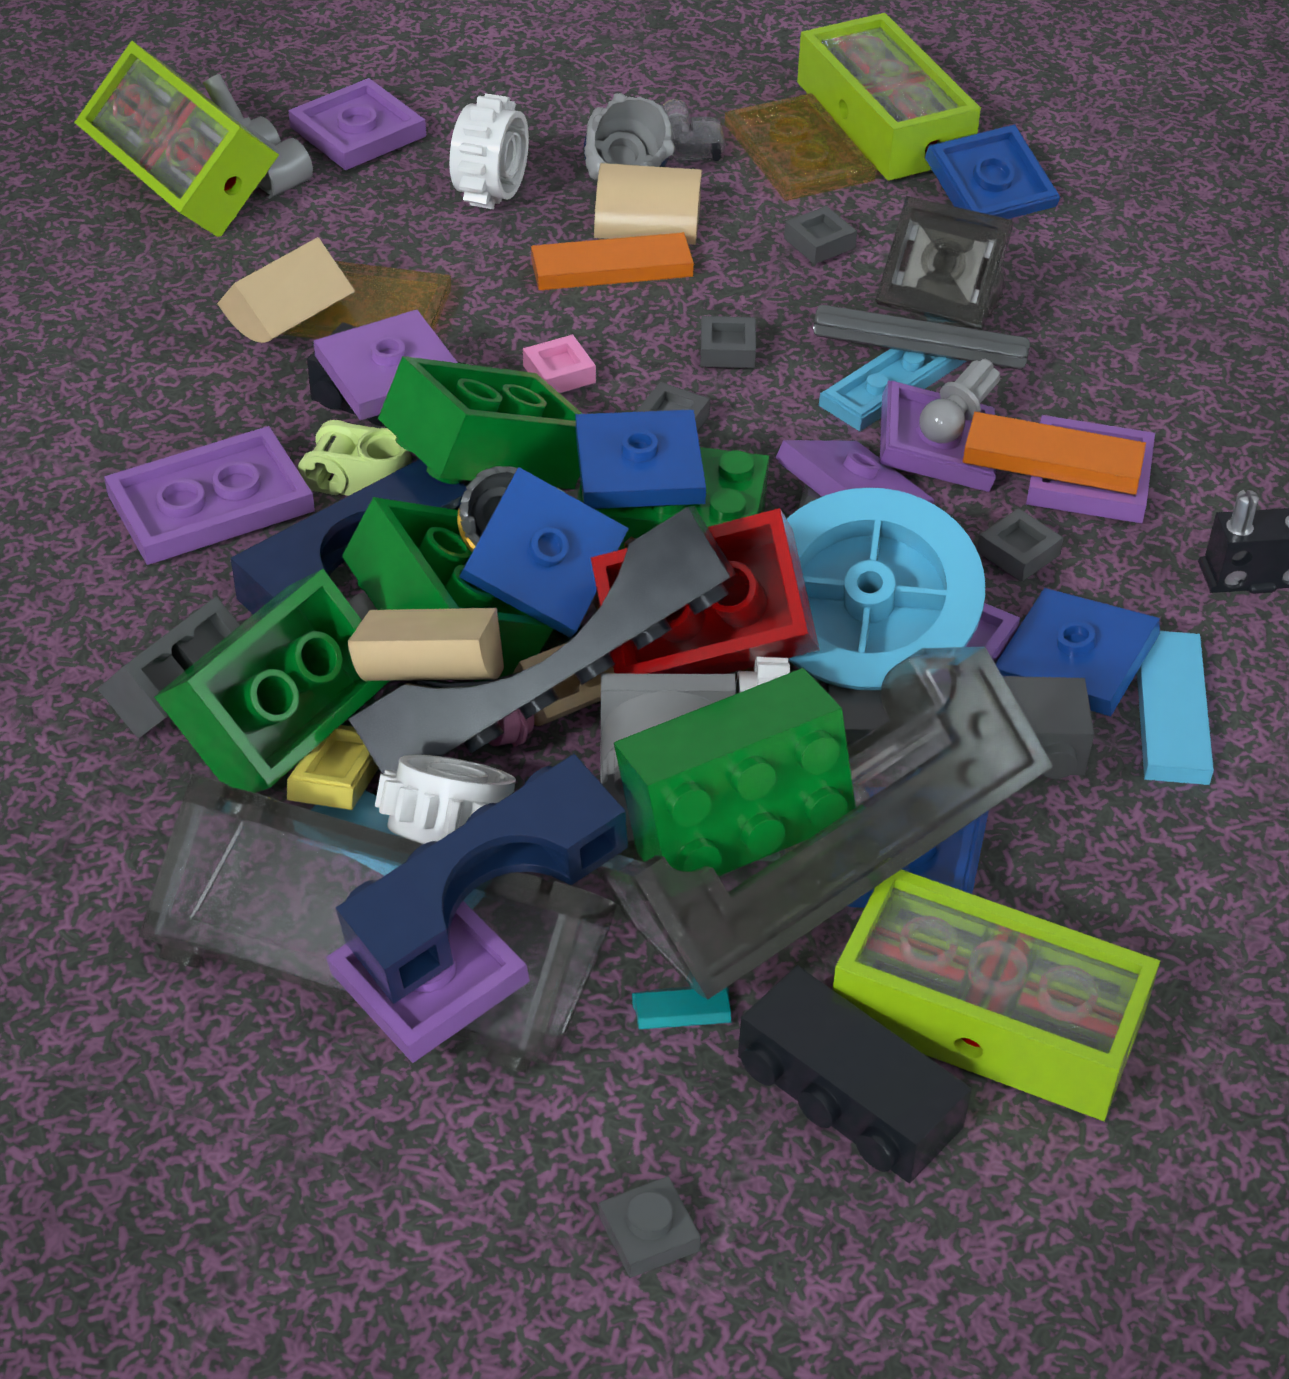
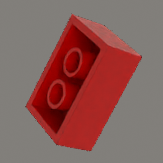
M778 508L709 526L708 529L736 572V575L723 582L729 595L694 615L688 604L666 617L672 630L637 650L632 640H629L611 651L610 655L615 662L613 666L614 674H727L754 667L757 656L791 658L819 651L820 648L793 529L782 510ZM628 548L590 557L600 606L619 575Z

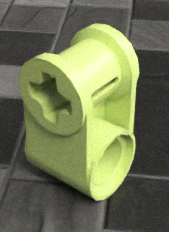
M330 420L323 423L316 433V447L313 451L303 456L298 464V471L312 491L349 496L411 464L412 456L410 451L396 443V436L388 428H375L350 424L341 420ZM333 436H336L334 442H333V443H330V441L332 440ZM334 474L332 480H328L330 475Z

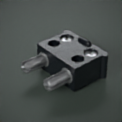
M1242 490L1237 495L1233 512H1216L1205 556L1198 559L1210 593L1249 591L1252 594L1273 593L1277 589L1289 588V508L1256 510L1259 501L1258 495L1251 490H1247V492Z

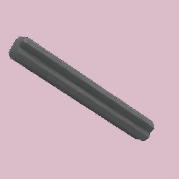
M823 304L818 306L814 317L813 329L817 337L970 362L988 359L993 362L994 366L1019 370L1024 369L1030 349V340L1022 336Z

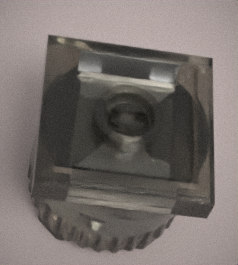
M906 196L875 299L877 304L909 312L911 317L917 320L983 330L987 317L992 316L993 310L999 306V300L1003 298L1002 291L1006 286L1003 260L1013 230V221Z

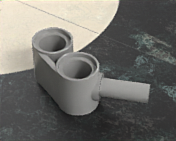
M220 74L203 82L211 100L279 154L265 177L256 187H260L270 194L267 198L271 199L311 179L313 176L312 161L308 152L298 140L289 138L281 142L277 130L267 118L262 116L252 120L249 117L244 118Z

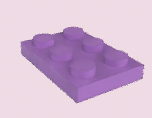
M270 426L104 476L107 494L147 565L315 511L312 491Z

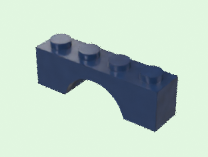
M419 459L231 557L236 598L254 614L287 586L322 568L330 577L333 571L345 562L342 555L373 497L458 510L463 494L466 491V486L461 482L459 484H447L433 478L426 471L427 465Z
M572 754L555 766L543 767L531 775L523 787L498 803H489L480 807L468 818L464 825L438 842L430 841L421 845L408 857L405 863L379 880H369L356 887L349 894L346 901L335 907L345 943L390 1001L395 1004L454 964L449 942L451 923L460 904L474 889L490 879L514 872L541 873L573 885L628 848L626 811L575 754Z

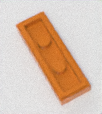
M684 232L531 246V261L538 290L693 277L694 262Z
M974 411L965 444L963 463L1136 495L1146 442Z

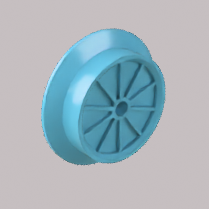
M855 488L822 496L799 508L787 518L793 529L820 648L819 651L788 658V661L797 668H804L812 677L843 688L855 690L898 688L923 680L944 668L960 654L973 637L979 625L985 601L984 569L977 549L968 534L959 523L936 505L915 495L898 490Z

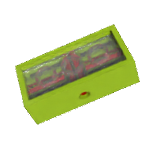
M886 13L801 32L797 83L887 181L932 170L925 159L929 145L978 133L981 107Z
M133 41L129 43L74 122L179 213L217 237L222 236L279 156L278 153L174 70Z
M886 864L835 967L833 991L922 1054L1105 1122L1143 1021L1160 960Z

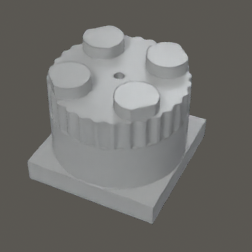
M601 674L600 783L625 809L627 838L629 841L634 842L614 742L735 695V674Z

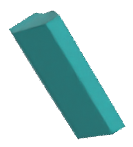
M729 986L663 988L632 993V1004L637 1016L638 1029L732 1023Z

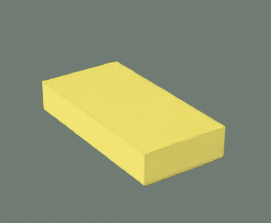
M340 725L298 763L287 779V800L353 810L379 769L354 727Z

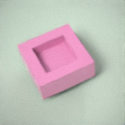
M574 335L523 348V366L527 372L537 373L559 393L596 383V365Z

